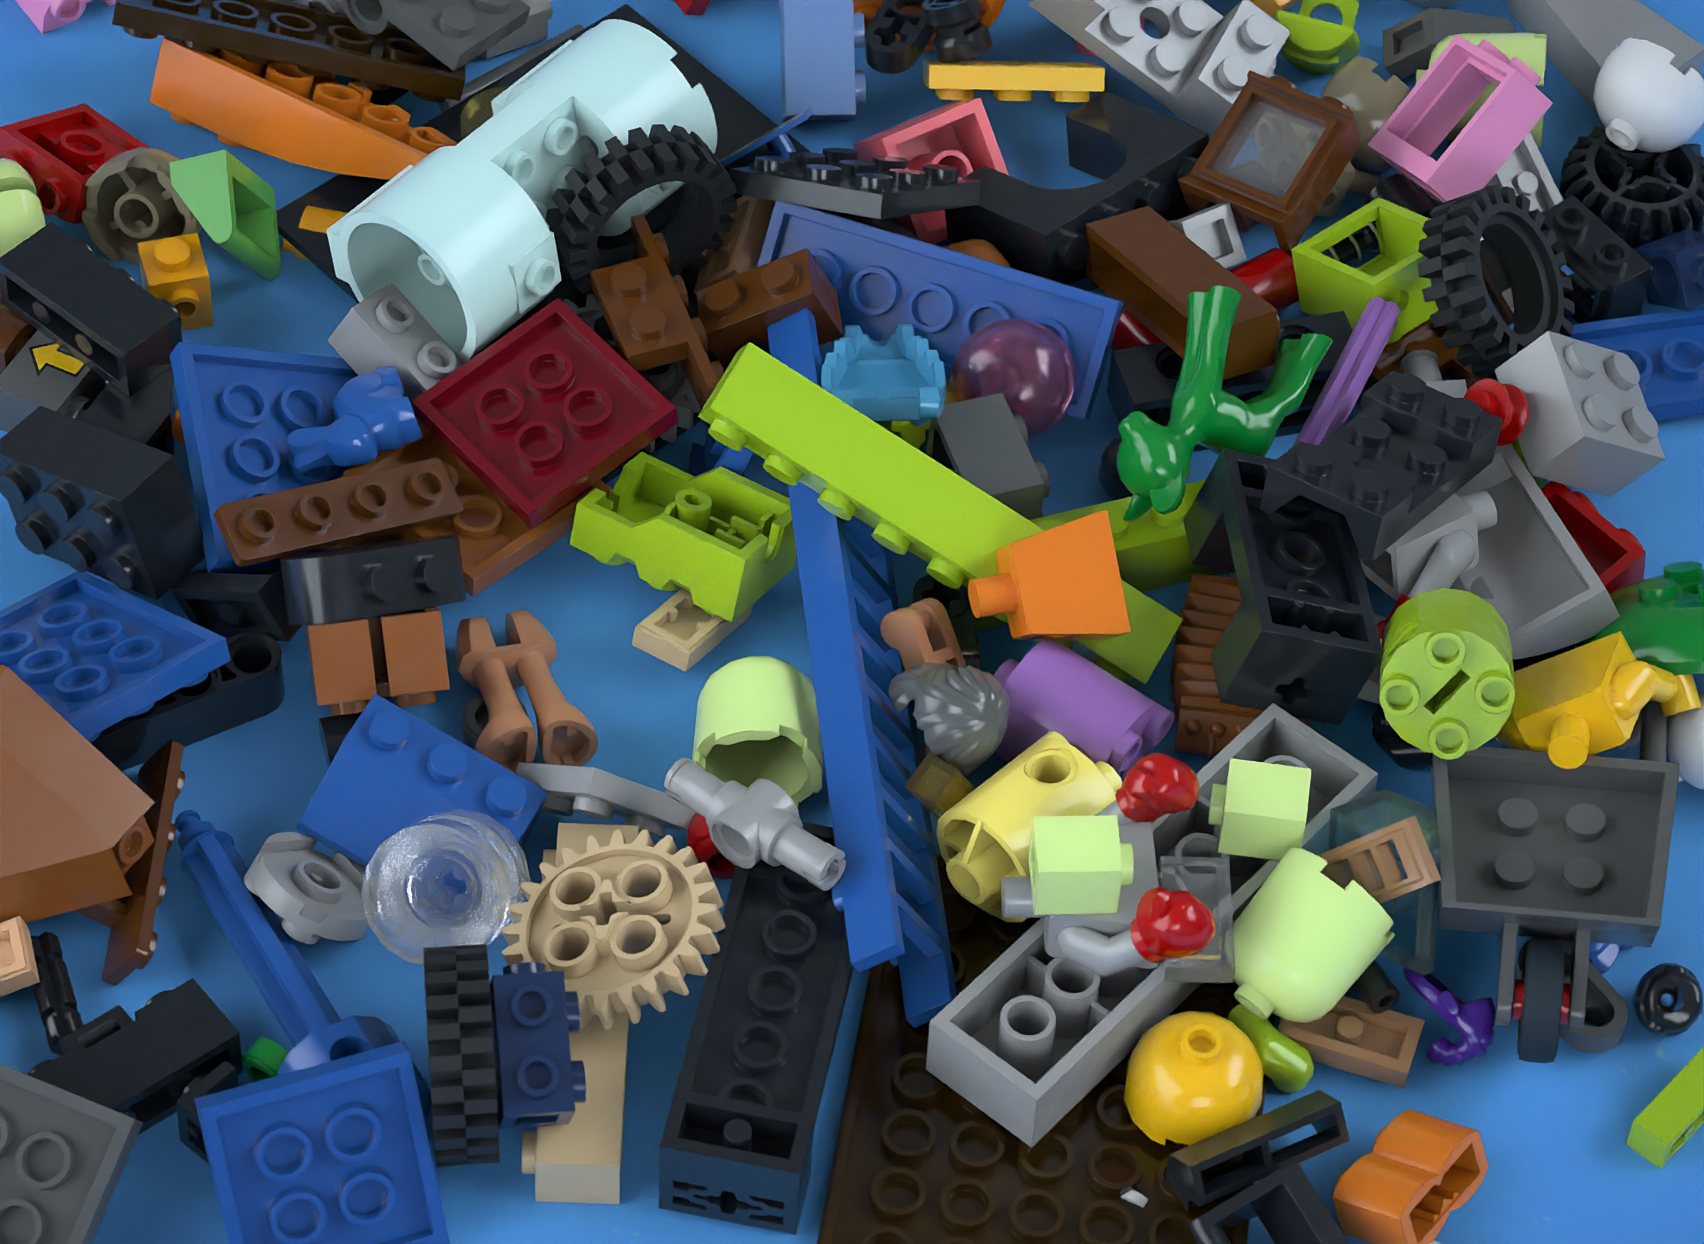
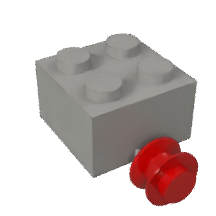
M1547 331L1494 370L1498 381L1493 379L1477 381L1468 389L1463 397L1477 403L1483 411L1503 419L1497 446L1509 445L1518 438L1529 473L1532 476L1611 497L1665 460L1657 437L1659 432L1657 422L1648 411L1638 384L1640 381L1638 369L1629 356L1624 353Z

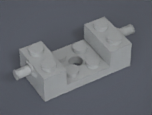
M1031 0L1028 4L1192 127L1208 133L1210 140L1248 81L1247 74L1249 71L1268 78L1276 75L1274 74L1276 56L1291 32L1249 0L1239 2L1224 17L1202 0ZM1139 17L1148 18L1157 26L1160 34L1159 39L1148 36L1142 30Z

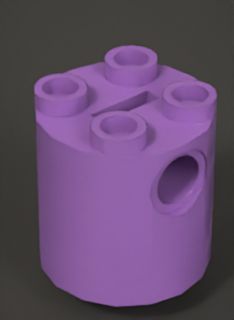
M1052 638L1039 642L1020 662L1012 658L1006 660L993 675L1008 692L1011 701L1007 731L1003 741L994 752V754L1008 763L1049 731H1055L1061 734L1070 745L1078 749L1094 764L1099 761L1109 764L1118 773L1123 782L1135 763L1141 758L1150 755L1154 746L1164 739L1175 718V713Z

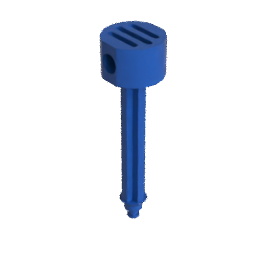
M186 810L180 813L175 819L176 829L181 832L178 838V845L182 850L179 865L182 871L190 876L293 1046V1049L280 1066L277 1076L400 1042L392 1027L377 1017L356 1015L341 1020L294 942L284 931L276 913L259 896L253 894L245 886L243 878L248 868L235 849V842L232 836L224 831H217L214 825L208 821H200L201 818L196 811ZM412 1061L424 1121H426L431 1106V1093L426 1081Z

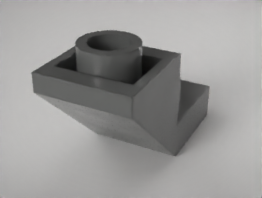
M1430 7L1383 31L1384 68L1391 76L1394 74L1402 80L1416 73L1417 70H1427L1432 51L1440 41L1450 35L1516 33V28L1510 19Z

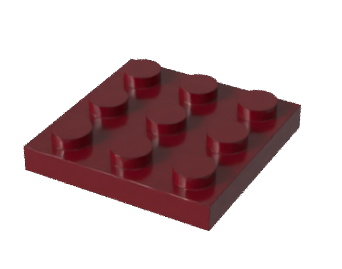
M559 298L552 301L411 401L415 417L530 529L537 526L678 423L676 407Z

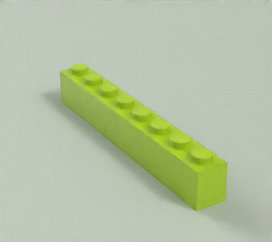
M751 342L736 352L698 415L699 418L711 425L708 433L714 439L736 451H741L744 446L765 459L762 466L772 476L792 486H796L798 481L802 482L820 494L817 502L827 511L845 520H851L854 515L874 528L872 537L878 543L901 555H905L907 550L929 563L926 568L929 575L951 588L959 589L961 585L968 588L970 579L999 574L996 549L1045 531ZM1121 580L1131 628L1130 633L1108 639L1054 640L1132 688L1146 685L1182 623L1183 618ZM1007 613L993 615L1008 623ZM1035 640V641H1036L1037 643H1039V642H1042V641H1044V640Z

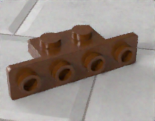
M644 214L632 216V244L635 260L591 271L592 290L621 357L637 372L680 361L702 410L724 374L723 368L718 360L710 362L706 354L708 353V341L703 323L699 317L690 319L687 312L689 310V300L686 287L679 274L671 276L668 270L670 268V258L663 235L661 233L652 234Z
M432 458L221 504L214 513V517L235 563L243 567L454 519L463 510V506L442 461L438 458Z
M172 739L140 767L136 785L155 802L144 814L154 842L124 874L132 895L74 910L76 913L111 928L102 981L113 986L119 984L135 969H143L152 958L157 945L158 936L153 931L155 913L167 887V880L162 876L164 860L175 838L176 826L171 823L173 807L185 780V773L180 770L184 745Z

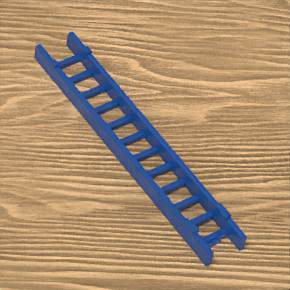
M806 307L767 326L771 356L821 387L822 364L825 363V360L819 352L815 316ZM798 481L796 486L788 484L835 847L843 851L846 856L843 858L846 861V866L840 882L831 887L833 902L839 912L844 910L850 962L858 972H862L887 960L890 961L893 967L899 966L906 1020L915 1028L931 1021L957 997L917 724L913 716L914 704L912 700L904 710L897 712L888 694L891 679L895 675L906 671L899 651L885 643L880 630L881 621L884 616L889 612L899 609L891 551L872 537L874 528L854 515L851 520H845L830 513L817 502L820 494Z

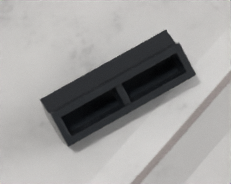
M1317 1090L1169 1155L1165 1179L1188 1212L1262 1180L1277 1170L1297 1162H1303L1350 1141L1341 1101L1321 1090ZM1308 1124H1312L1317 1131V1134L1274 1153L1270 1151L1269 1141ZM1244 1153L1251 1162L1202 1183L1200 1172Z

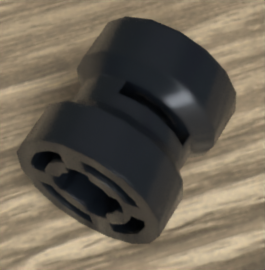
M925 0L922 3L926 23L935 29L936 37L933 40V47L937 61L941 63H958L982 55L992 47L988 26L980 22L978 15L982 9L980 0Z

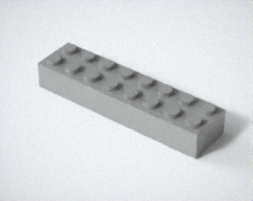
M1272 703L1196 774L1200 790L1199 797L1193 807L1175 814L1166 813L1152 823L1158 886L1169 891L1185 890L1208 906L1216 918L1217 924L1215 936L1210 945L1196 955L1160 961L1157 968L1129 967L1111 976H1102L1073 961L1052 957L1046 953L1041 918L930 1021L926 1070L1032 1148L1136 1047L1145 1031L1170 1015L1224 962V941L1232 925L1280 862L1277 860L1218 853L1221 825L1208 824L1213 783L1226 785L1230 758L1311 769L1307 819L1301 849L1315 855L1346 844L1369 822L1378 777L1376 771Z

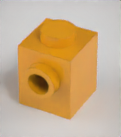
M198 233L137 243L142 288L157 299H166L175 309L180 310L182 331L213 326L210 277Z

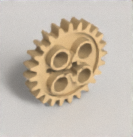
M621 829L613 833L608 846L600 847L598 840L591 835L587 838L585 853L577 855L569 847H563L562 857L565 863L558 868L545 862L539 864L538 866L545 879L541 884L522 882L520 887L528 902L509 904L507 908L514 921V924L502 928V934L509 946L502 951L507 964L539 962L545 964L546 972L564 971L565 991H577L580 1029L585 1028L594 1014L599 1016L605 1030L611 1029L617 1013L626 1011L633 1024L639 1023L641 1006L650 1003L657 1011L664 1012L666 1004L663 994L671 990L679 995L686 996L689 994V990L683 977L687 973L699 976L707 974L708 970L701 955L719 952L720 947L714 933L725 929V923L719 911L724 904L706 863L698 862L690 846L678 851L670 835L665 836L654 845L648 830L644 829L636 836L632 844H627Z

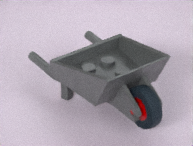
M1650 699L1641 709L1639 760L1588 755L1584 764L1578 768L1564 769L1556 766L1549 759L1548 752L1480 746L1476 750L1465 752L1461 757L1452 760L1440 759L1433 754L1431 782L1435 865L1441 877V880L1436 881L1438 929L1498 935L1500 951L1495 1025L1509 1026L1510 1019L1519 1020L1517 1038L1519 1060L1536 1063L1554 1062L1558 1050L1560 1024H1567L1568 1022V1032L1582 1033L1586 1005L1590 942L1651 948L1660 928L1679 778V763L1666 762L1667 717H1663L1659 702ZM1517 936L1572 940L1570 984L1564 983L1565 949H1563V944L1544 940L1528 941L1524 954L1522 979L1514 980Z

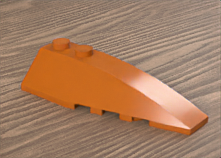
M167 36L162 37L149 102L171 112V118L179 123L201 126L216 133L217 139L226 145L238 148L247 147L291 163L334 173L391 180L409 165L415 166L434 150L458 144L434 128H412L409 126L410 113L397 105L383 106L370 102L371 89L358 82H349L348 87L334 80V73L329 77H315L301 72L297 65L276 60L268 65L256 64L243 59L239 52L217 47L215 51L202 52L186 47L180 39Z

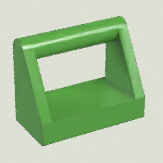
M227 150L169 162L172 187L210 238L263 279L273 280L277 278L281 272V256L274 188Z

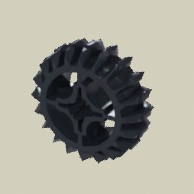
M1594 126L1590 135L1578 137L1576 144L1569 151L1568 157L1564 159L1559 184V192L1563 201L1571 196L1577 198L1636 252V247L1683 230L1704 232V157L1701 155V144H1683L1666 152H1647L1636 148L1628 151L1614 144L1607 137L1604 128Z

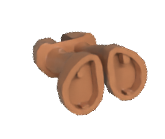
M527 609L508 612L505 618L507 645L496 647L489 624L484 616L462 619L456 633L455 658L457 669L464 680L472 687L480 690L489 716V722L476 742L475 751L516 773L518 762H533L537 744L536 731L524 712L513 688L524 685L536 716L538 744L545 763L582 767L590 761L596 753L599 744L597 734L591 721L578 708L566 700L550 672L549 667L557 657L555 640L545 626Z

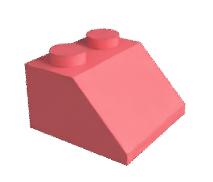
M981 97L949 103L853 143L854 150L858 151L859 161L872 162L873 156H893L908 159L907 169L922 171V166L925 164L954 166L958 168V177L960 178L965 177L983 165L1009 175ZM945 210L893 217L921 241L935 245L948 239Z

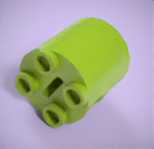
M1439 588L1418 593L1396 609L1384 628L1381 644L1383 655L1380 659L1379 699L1385 718L1401 739L1418 749L1433 753L1440 759L1446 760L1459 758L1465 752L1476 750L1497 736L1511 715L1515 699L1513 652L1507 624L1492 604L1470 591Z

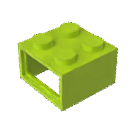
M1378 197L1291 249L1301 311L1310 315L1344 311L1354 330L1369 300L1380 296L1386 302L1394 301L1398 305L1400 312L1397 316V324L1386 345L1398 341L1404 334L1430 319V315L1437 312L1438 308L1435 300L1425 303L1422 289L1431 287V280L1419 276L1418 266L1419 263L1429 260L1418 250L1419 240L1427 238V235L1422 231L1425 221L1430 219ZM1371 222H1376L1380 255L1357 269L1321 254L1324 250Z

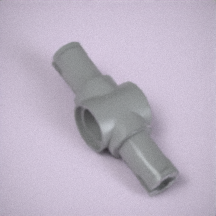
M687 757L675 762L666 774L664 787L667 789L665 794L706 818L705 821L709 827L712 841L717 849L733 864L742 868H752L760 860L774 867L783 864L823 891L829 890L841 878L846 866V861L843 859L846 857L845 853L803 829L795 803L776 783L767 779H757L748 788L735 780L726 783L702 769L701 766Z

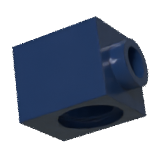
M1683 230L1636 247L1638 254L1653 267L1646 291L1648 304L1682 310H1690L1704 304V232Z

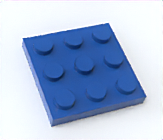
M404 1041L195 1099L227 1244H450L411 1053Z

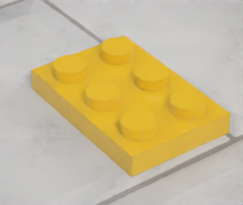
M923 60V83L929 89H936L935 96H939V99L942 100L974 99V89L993 90V97H997V100L1032 101V90L1050 91V98H1055V101L1089 102L1090 91L1104 92L1105 68L1094 62L966 60L958 63H941L937 60Z

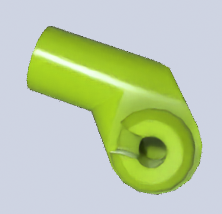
M1241 1004L1234 1007L1230 1011L1228 1019L1253 1042L1262 1062L1263 1074L1271 1078L1273 1084L1285 1093H1297L1304 1089L1314 1073L1313 1061L1308 1050L1276 1030L1268 1018L1267 1020L1258 1018Z

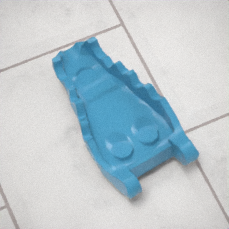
M899 324L895 334L890 333L889 337L882 341H874L867 334L864 335L859 325H846L844 338L835 341L834 353H827L825 363L822 364L821 388L874 422L909 421L916 427L925 425L931 419L939 418L943 412L946 398L943 361H940L937 350H929L927 338L922 339L921 336H914L912 324Z

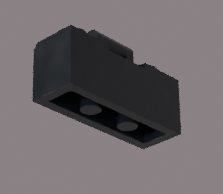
M192 978L173 990H165L154 995L143 1008L134 1012L135 1021L130 1018L120 1005L98 1016L58 1040L63 1055L37 1064L27 1075L143 1122L138 1134L140 1135L177 1112L176 1100L180 1098L185 1087L197 1076L202 1074L208 1075L224 1061L234 1066L238 1071V1075L244 1072L241 1060L240 1033Z

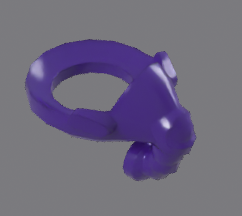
M1412 960L1408 962L1403 969L1407 982L1439 1015L1462 1034L1457 1044H1452L1446 1036L1440 1037L1430 1045L1425 1056L1432 1063H1442L1445 1066L1461 1065L1464 1061L1472 1059L1476 1055L1482 1056L1492 1045L1495 1035L1493 1023L1496 1010L1492 997H1484L1464 1004L1423 966Z

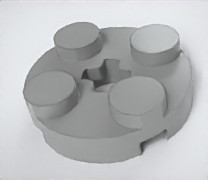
M282 832L269 836L243 879L245 886L253 894L259 896L275 913L283 918L282 927L290 937L305 944H315L320 937L336 941L362 939L380 910L376 909L382 898L380 888L371 874L364 867L338 852H335L333 857L330 858L321 852L313 850L312 848L317 840L308 835Z

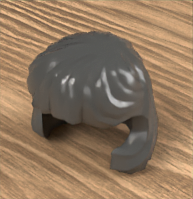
M927 662L912 666L909 670L897 674L891 679L888 694L893 707L897 709V712H901L910 701L916 699L913 716L917 720L916 726L918 729L924 730V741L930 748L932 756L940 754L945 759L941 766L926 770L938 783L949 785L961 781L990 758L1003 741L1008 727L1011 701L1008 692L991 673L981 671L970 665L954 667L949 663Z

